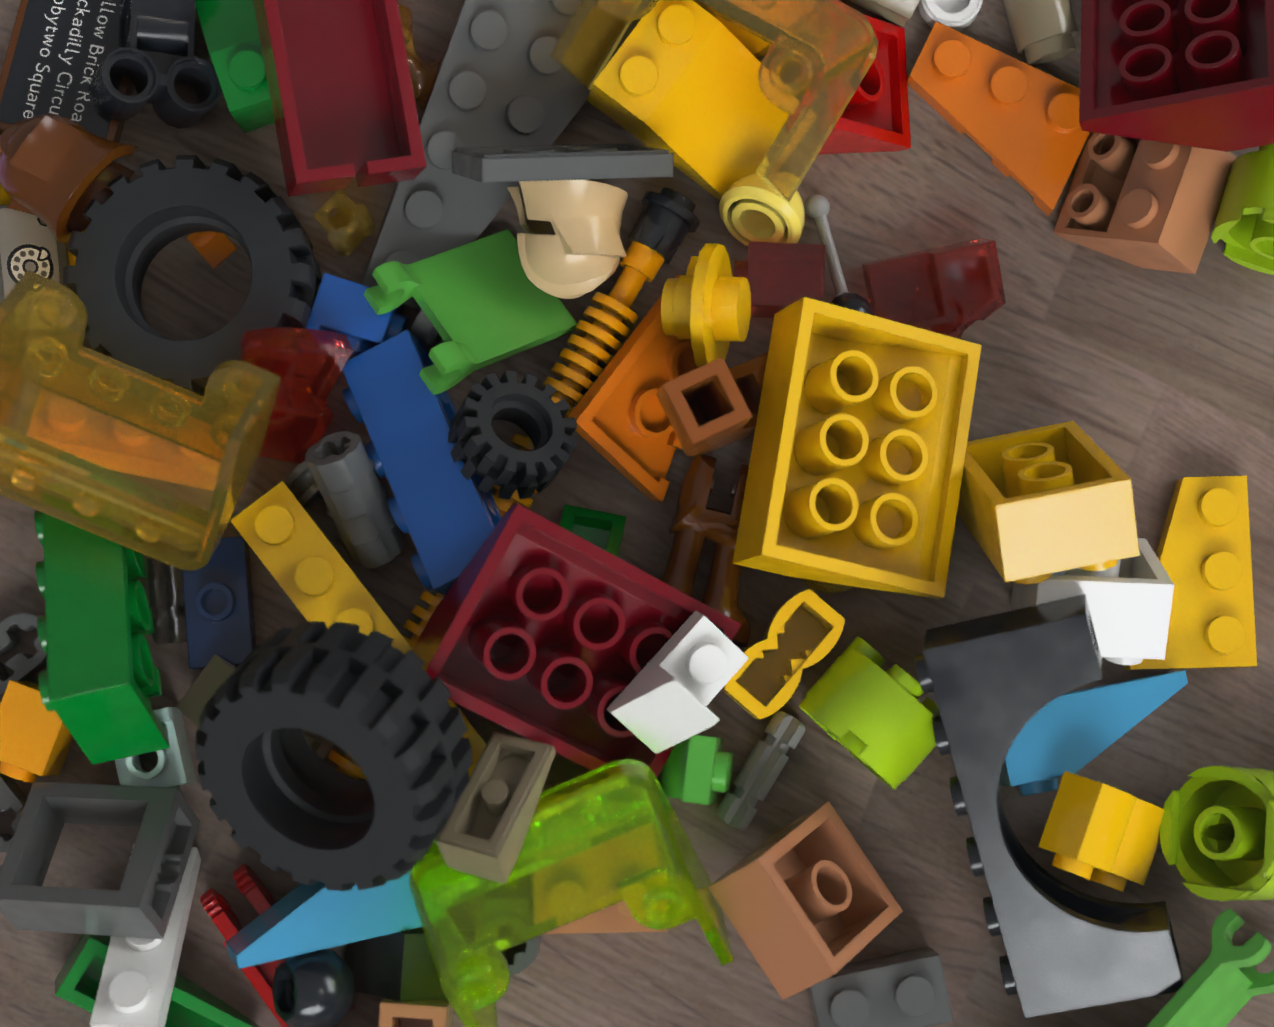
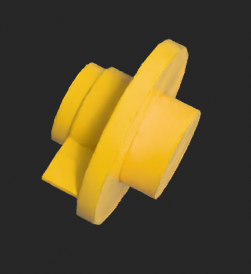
M706 243L698 256H691L686 275H680L679 278H668L665 281L661 298V323L666 336H676L678 339L691 340L694 361L698 368L721 357L725 361L730 341L744 342L747 338L751 318V291L746 277L732 276L730 258L725 246Z

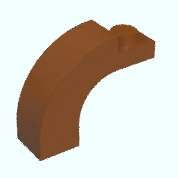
M768 352L731 368L727 367L723 357L668 381L660 387L657 392V398L687 456L700 455L716 450L755 433Z

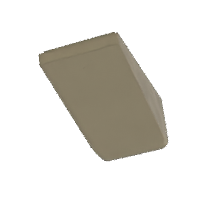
M497 731L493 732L469 777L470 781L436 839V843L448 867L495 882H507L519 857L556 753L554 746Z

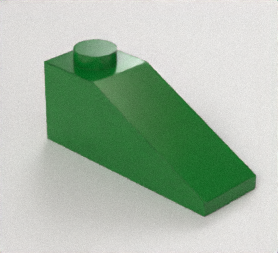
M195 0V7L208 52L230 114L244 134L275 123L253 0Z

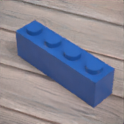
M407 329L340 364L349 387L343 389L342 393L353 417L359 423L364 422L372 441L365 444V450L369 458L374 460L375 471L380 477H387L394 497L388 499L390 512L402 532L405 534L410 532L418 553L411 556V561L419 580L427 590L433 589L445 596L502 519V516L491 491L487 494L478 489L483 479L475 474L471 479L467 480L460 473L467 461L462 460L454 463L450 452L456 443H448V432L453 426L451 422L457 412L448 391L432 395L419 376L422 368L431 366L434 363L428 356L430 349Z

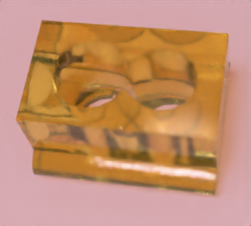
M338 190L313 215L322 231L327 235L329 242L341 257L349 256L375 231V221L366 205H356L342 190ZM335 207L338 212L335 216L331 217L329 212Z

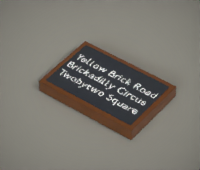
M120 0L20 1L0 76V136L3 131L16 122L50 113L67 117L97 136L114 142H120L125 120L115 121L100 114L91 103L88 92L90 80L110 52L119 48ZM119 73L110 74V80L114 88L122 94L131 96L134 88L132 80Z

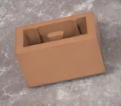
M1090 132L1053 233L1059 238L1140 268L1196 274L1218 213L1232 162L1236 157L1231 152Z

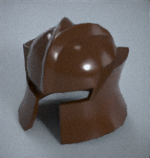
M50 113L16 122L3 131L0 136L2 151L0 155V183L7 195L11 197L7 208L36 215L48 226L60 243L69 242L72 231L85 233L90 221L82 215V212L94 198L103 205L114 194L108 187V183L122 173L130 180L134 171L113 160L124 155L132 156L138 146L105 139L87 131L83 126L67 117Z

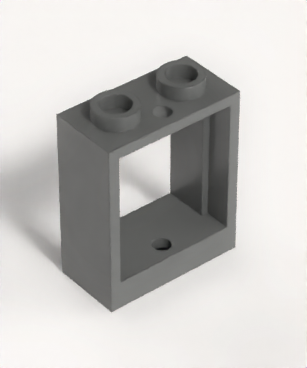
M34 781L25 806L17 813L14 824V836L5 860L0 865V911L17 930L163 939L200 820L178 788ZM64 823L140 827L119 891L42 886Z

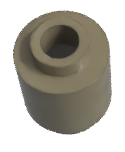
M1003 0L1017 53L1025 54L1028 65L1038 66L1064 58L1077 50L1073 37L1078 34L1069 0Z

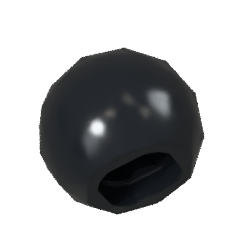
M323 949L288 957L275 969L272 985L275 1011L290 1027H334L350 1011L355 993L354 977L350 967L334 951Z

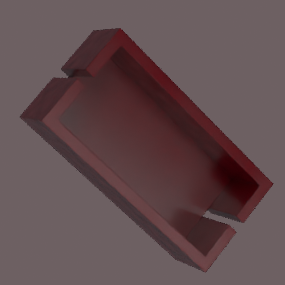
M253 0L288 197L346 189L355 176L357 187L414 180L427 166L398 1Z

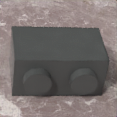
M929 946L847 963L835 975L807 988L815 1027H929L954 1021L940 955Z

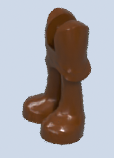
M706 454L695 455L682 482L676 514L672 517L669 533L674 534V539L665 571L660 580L692 597L704 539L707 538L715 543L711 569L701 602L741 623L732 642L737 647H747L750 637V622L738 606L742 566L732 563L749 465L741 464L736 483L731 490L730 497L732 501L730 510L725 512L706 507L709 492L712 493L714 487V471L717 458Z

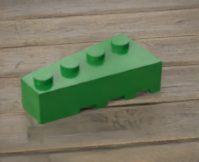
M98 469L43 481L42 508L36 509L34 512L36 532L40 543L44 547V560L36 563V579L40 593L45 599L46 614L39 616L37 619L39 640L42 649L47 654V671L40 672L39 690L42 702L47 711H56L92 765L170 748L167 725L164 722L160 723L151 708L150 702L151 697L160 696L163 693L160 671L157 667H154L150 647L144 636L154 633L152 611L142 583L136 580L147 577L137 501L122 473L117 471Z

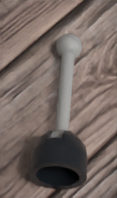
M812 195L806 201L805 210L809 217L815 219L836 297L830 304L874 315V311L867 299L857 293L848 292L826 216L830 210V203L823 195Z

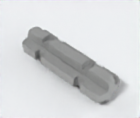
M778 711L773 715L764 730L768 734L765 740H758L733 782L736 785L733 793L727 792L717 808L716 815L719 819L737 830L743 831L747 829L758 811L754 808L757 801H764L789 759L786 756L789 748L795 749L805 733V725L784 711Z

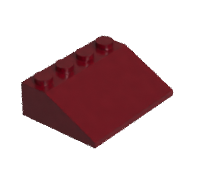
M1082 0L1079 123L1082 131L1224 152L1274 144V0Z
M514 502L437 605L412 652L425 661L422 669L432 679L437 676L441 678L450 690L451 696L449 700L529 740L552 745L557 754L647 797L674 746L655 754L614 717L607 708L695 610L703 614L730 641H733L741 623Z

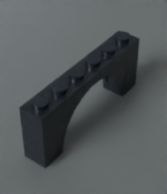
M1086 594L927 629L923 653L915 654L917 675L923 693H935L940 715L932 718L934 736L940 754H951L957 776L949 778L952 801L958 817L968 815L974 836L966 838L968 857L974 876L985 875L991 896L983 897V907L990 935L992 937L1002 935L1007 955L1000 956L999 959L1001 975L1007 995L1018 994L1024 1017L1030 1018L1178 992L1184 985L1182 966L1166 901L1152 903L1110 901L1085 894L1062 883L1038 865L1025 851L1007 820L1002 804L999 786L1001 769L1012 743L1025 724L1040 709L1067 691L1103 679L1102 656Z

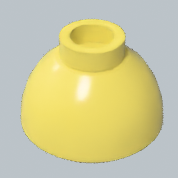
M770 168L765 172H758L740 178L727 189L719 203V213L725 227L739 242L752 249L762 252H783L793 248L801 237L804 228L805 209L798 192V183L795 177L784 169Z

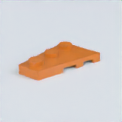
M936 21L909 75L908 85L960 134L965 133L992 158L991 163L1007 178L1011 176L1034 198L1032 202L1049 216L1090 134L1088 131H1082L1079 123L1080 88Z
M661 295L567 418H575L577 425L575 431L650 501L663 503L670 481L665 478L675 450L682 449V446L657 398V392L664 383L698 367L694 361L691 340L665 335L661 323Z

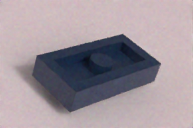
M242 536L180 542L189 669H204L215 654L232 665L238 666L256 648L249 545Z

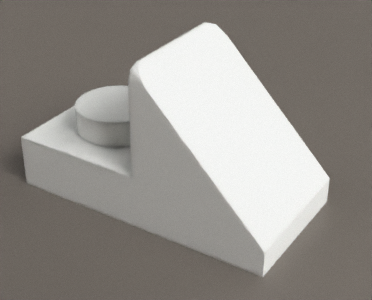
M695 610L612 702L607 710L655 754H658L714 726L720 720L706 706L749 658L712 622Z

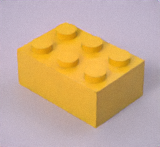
M1074 421L967 442L958 514L1005 582L1013 581L1018 584H1036L1048 580L1054 572L1074 568L1085 571H1101L1114 567L1120 559L1139 556L1131 478Z

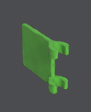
M509 229L412 264H403L398 261L384 263L376 267L372 273V276L379 285L366 289L363 295L377 315L388 313L413 297L440 334L444 343L433 347L428 354L434 364L422 368L419 376L432 395L449 390L478 369L573 332L577 325L558 297L540 290L527 278L521 265L517 240Z
M1229 908L1223 911L1216 918L1212 926V947L1209 957L1147 1027H1226L1252 997L1260 994L1274 993V970L1265 974L1257 971V964L1262 962L1270 953L1271 943L1257 931L1243 946H1234L1232 944V936L1245 922L1232 909Z

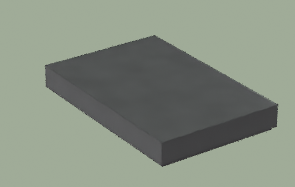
M633 143L455 148V151H452V173L482 183L673 177V153H669V150Z

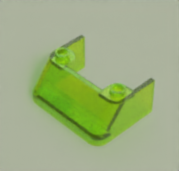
M623 759L611 762L541 792L519 857L506 883L495 882L451 869L446 865L436 839L422 860H418L409 872V887L442 990L465 1027H498L496 1001L504 995L510 982L509 966L502 951L623 900L634 919L643 926L652 929H669L696 918L721 966L734 962L722 908L708 889L712 881L654 772L647 765L636 760Z

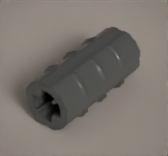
M349 431L336 432L323 437L316 444L312 445L305 454V461L315 480V489L320 491L325 501L327 515L332 516L339 531V540L344 542L353 563L369 569L392 561L394 557L404 550L406 540L390 512L386 487L380 483L374 470V460L369 458L360 436Z

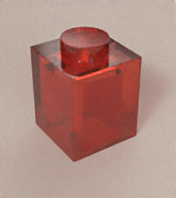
M749 242L746 261L734 260L733 277H746L748 279L751 291V317L774 318L775 313L803 297L824 302L826 245Z

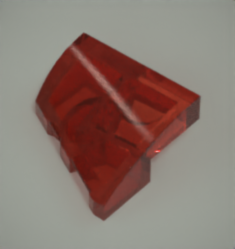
M979 238L862 264L869 304L875 316L961 339L964 330L977 320H985L1006 303L995 240Z
M291 327L263 328L244 333L241 340L246 446L250 455L300 464L305 461L307 450L323 437L334 416L326 399L353 351L345 334Z

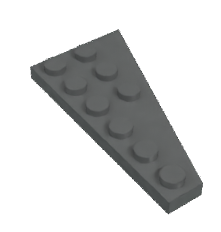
M463 0L419 119L427 167L414 180L396 182L360 284L368 287L379 285L372 276V273L376 267L384 263L398 261L403 264H412L475 241L511 197L507 187H517L520 184L519 181L482 183L453 174L452 151H455V148L552 145L585 104L592 84L653 4L654 0ZM413 297L402 304L414 310L421 309Z

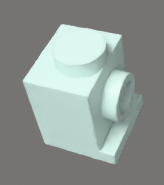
M177 707L153 710L160 723L164 722L167 725L170 748L156 751L158 763L152 771L147 772L142 769L139 755L115 760L119 782L122 786L179 789L181 785L197 782L182 713Z

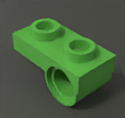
M694 735L676 744L655 781L654 795L682 799L681 802L703 805L715 803L717 792L725 793L730 789L734 753L723 751L724 738Z

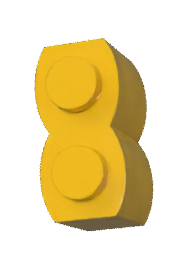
M808 589L800 592L783 604L772 616L766 627L763 640L743 652L749 659L727 682L722 691L754 719H763L772 715L783 707L794 694L801 679L802 669L819 662L832 650L842 633L845 618L812 590Z
M1064 771L1038 847L1055 853L1051 866L1118 891L1124 892L1127 880L1144 886L1160 840V826L1164 809L1104 783Z

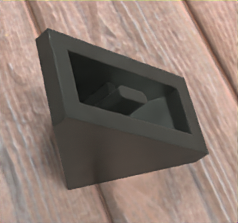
M418 927L346 944L345 963L352 971L355 992L400 1002L472 997L477 930Z

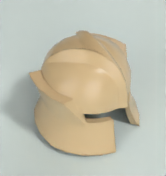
M586 179L519 181L520 187H507L516 206L520 225L528 232L517 233L518 253L522 268L527 278L545 293L563 299L581 297L606 281L616 271L620 258L627 257L620 239L622 212L628 194L621 188Z

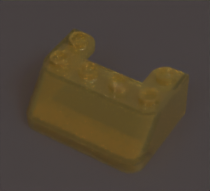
M27 270L0 304V495L182 570H198L203 568L211 559L222 539L260 453L281 376L244 361L229 360L220 363L214 369L207 381L204 397L84 347L83 341L87 324V312L80 298L68 287Z

